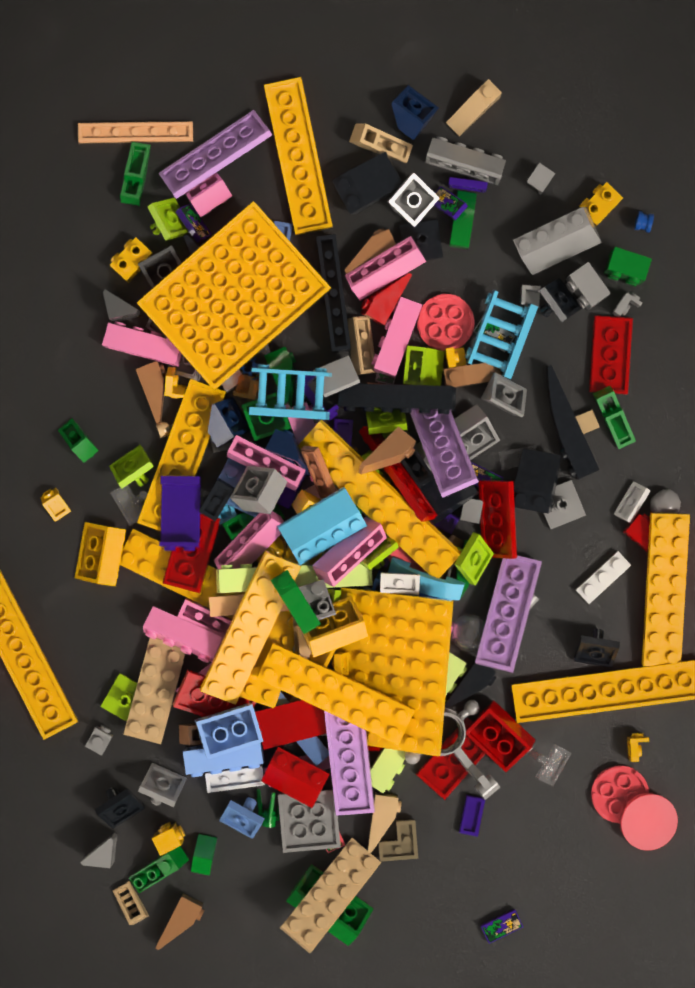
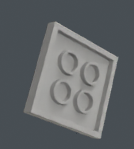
M333 789L322 790L313 808L286 794H278L283 853L341 848Z

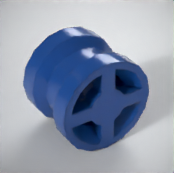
M638 211L634 230L642 229L650 233L654 214L646 215L642 211Z

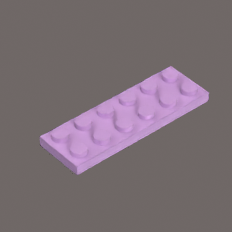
M252 110L159 172V175L177 199L265 141L272 134L257 113Z
M412 410V413H410L441 496H448L478 483L479 481L452 412L450 411L449 414H438V411L431 410L430 414H421L419 410Z
M518 555L514 559H502L475 661L476 664L511 673L514 672L542 561Z
M324 711L336 816L374 813L375 807L366 730Z

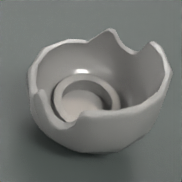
M663 489L650 500V510L652 513H678L680 510L681 500L678 494L672 490Z

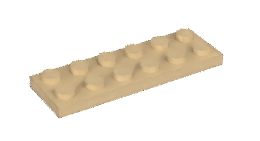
M158 638L149 639L123 735L162 744L175 690L186 655L180 650L181 648L167 646L163 643V640Z
M351 838L289 915L280 929L308 953H311L381 862L356 840Z

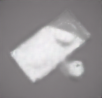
M129 485L123 489L120 487L111 492L110 494L129 526L135 524L142 510L139 503L146 499L148 492L141 491L135 496Z
M553 744L547 757L533 748L527 752L529 756L542 763L536 778L551 786H554L572 754L556 744Z

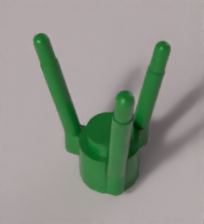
M257 789L258 815L265 818L261 826L275 827L280 815L279 805L276 811L273 810L275 792L271 794L269 809H264L263 812L260 789Z

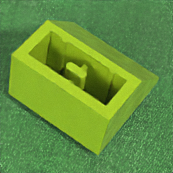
M407 346L403 385L441 386L445 351Z

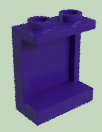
M305 375L304 395L312 406L315 407V394L308 385L316 380V376ZM337 405L330 410L324 408V412H330L328 421H331L338 415L339 407Z

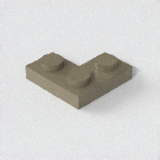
M415 819L396 820L397 840L379 841L380 862L418 859Z

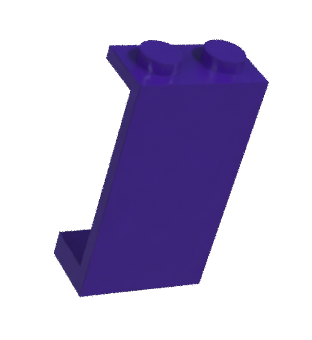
M161 476V542H159V546L164 547V551H176V548H183V551H195V548H200L199 510L201 504L200 476Z

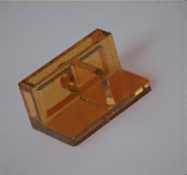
M244 374L240 375L237 389L233 391V395L253 400L257 399L259 375L255 377Z

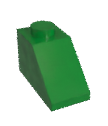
M73 418L58 430L70 449L83 463L99 451Z

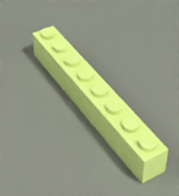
M309 561L301 565V569L295 579L298 587L319 581L313 566L309 565ZM359 563L334 587L373 586L372 569L368 570ZM240 564V568H233V565H221V569H216L217 593L246 592L257 567L252 568V564ZM325 583V585H326L327 588H332V587H333V586H331V585Z
M449 652L446 695L448 692L450 694L453 692L457 685L454 682L458 676L462 677L467 670V667H465L467 663ZM383 748L370 768L372 787L382 793L385 790L389 791L395 782L392 779L396 773L399 775L405 767L403 762L406 751Z

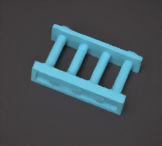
M493 290L492 294L488 293L485 304L488 305L472 348L468 347L466 351V363L472 365L473 359L501 369L500 371L503 372L502 376L511 379L538 306L528 304V307L524 306L523 308L497 298L498 291ZM496 305L520 314L523 317L521 325L518 324L516 326L490 316L493 306ZM487 323L513 332L516 335L514 343L511 342L509 344L483 334ZM480 341L506 350L509 353L508 360L503 362L476 352Z
M258 364V368H252V372H259L258 403L255 404V407H249V415L329 420L330 412H324V408H322L324 376L332 377V373H327V369L315 368V372L269 369L270 365ZM267 373H278L277 404L274 405V408H267V404H265ZM286 374L297 375L296 406L293 409H286V405H284ZM305 375L317 376L315 407H313L312 411L305 410V406H303Z

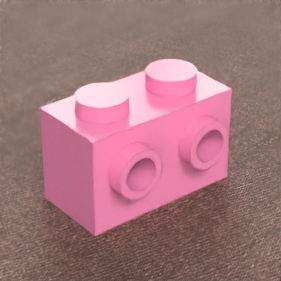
M218 173L213 174L185 193L200 217L208 214L212 209L232 197V194Z

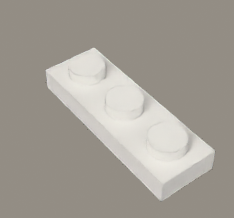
M617 551L585 580L576 591L590 604L623 574L631 564Z
M263 765L254 769H249V767L241 768V770L233 772L223 770L219 774L205 773L207 793L265 785L261 781L264 776Z

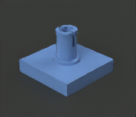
M248 797L243 806L230 800L219 821L253 839L265 818L253 812L257 802L253 798Z

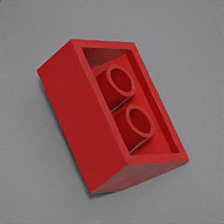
M494 700L466 729V735L505 772L532 748L536 740Z
M278 747L261 781L313 808L330 773Z

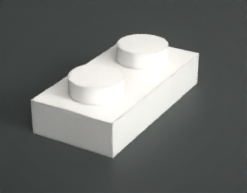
M633 481L614 515L632 523L650 490Z
M381 572L380 593L419 595L420 574Z

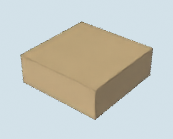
M593 410L576 416L583 434L599 428Z

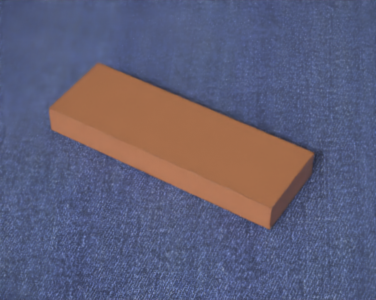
M303 446L300 451L318 494L321 498H326L336 492V488L319 447Z

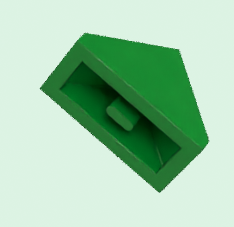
M198 834L191 872L210 876L218 837Z

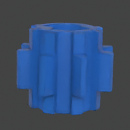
M256 357L248 361L253 363V368H258V364H255ZM244 365L239 369L243 370V376L248 374L250 379H252V374L254 373L259 375L258 372H246Z

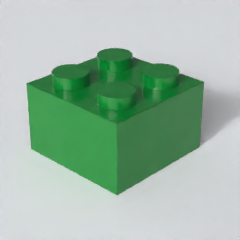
M614 247L609 254L603 274H606L608 279L614 281L621 279L626 281L625 284L636 287V285H641L645 281L652 258Z
M277 392L266 396L265 404H267V408H274V405L277 404ZM258 399L242 405L255 442L272 437L275 429L280 431L291 430L287 417L249 415V407H255Z

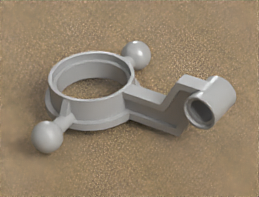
M469 700L465 703L464 710L459 714L452 709H444V716L452 717L456 721L459 733L454 744L448 748L441 749L440 756L454 753L467 772L478 782L474 788L486 800L500 786L490 774L485 777L461 749L466 737L463 720L468 715L477 714L480 709L477 701ZM406 752L405 760L409 764H416L420 760L421 754Z

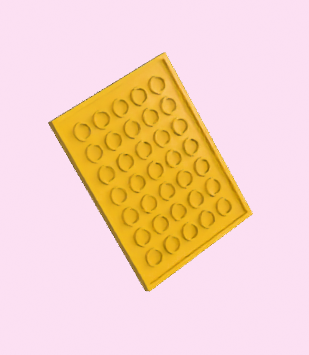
M253 201L142 297L137 304L215 391L327 293L331 287Z
M341 587L340 600L352 596L365 621L368 634L367 638L336 649V653L348 652L349 675L346 677L415 709L399 745L366 731L368 746L440 756L453 601Z

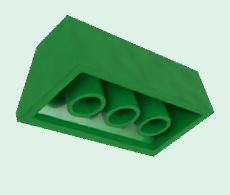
M311 864L292 890L286 902L296 908L324 872ZM355 896L328 932L349 946L360 934L373 908Z

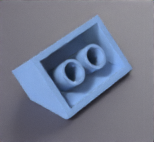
M251 703L195 720L207 760L263 742Z

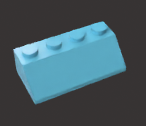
M343 487L277 527L296 560L302 565L367 525L347 490Z

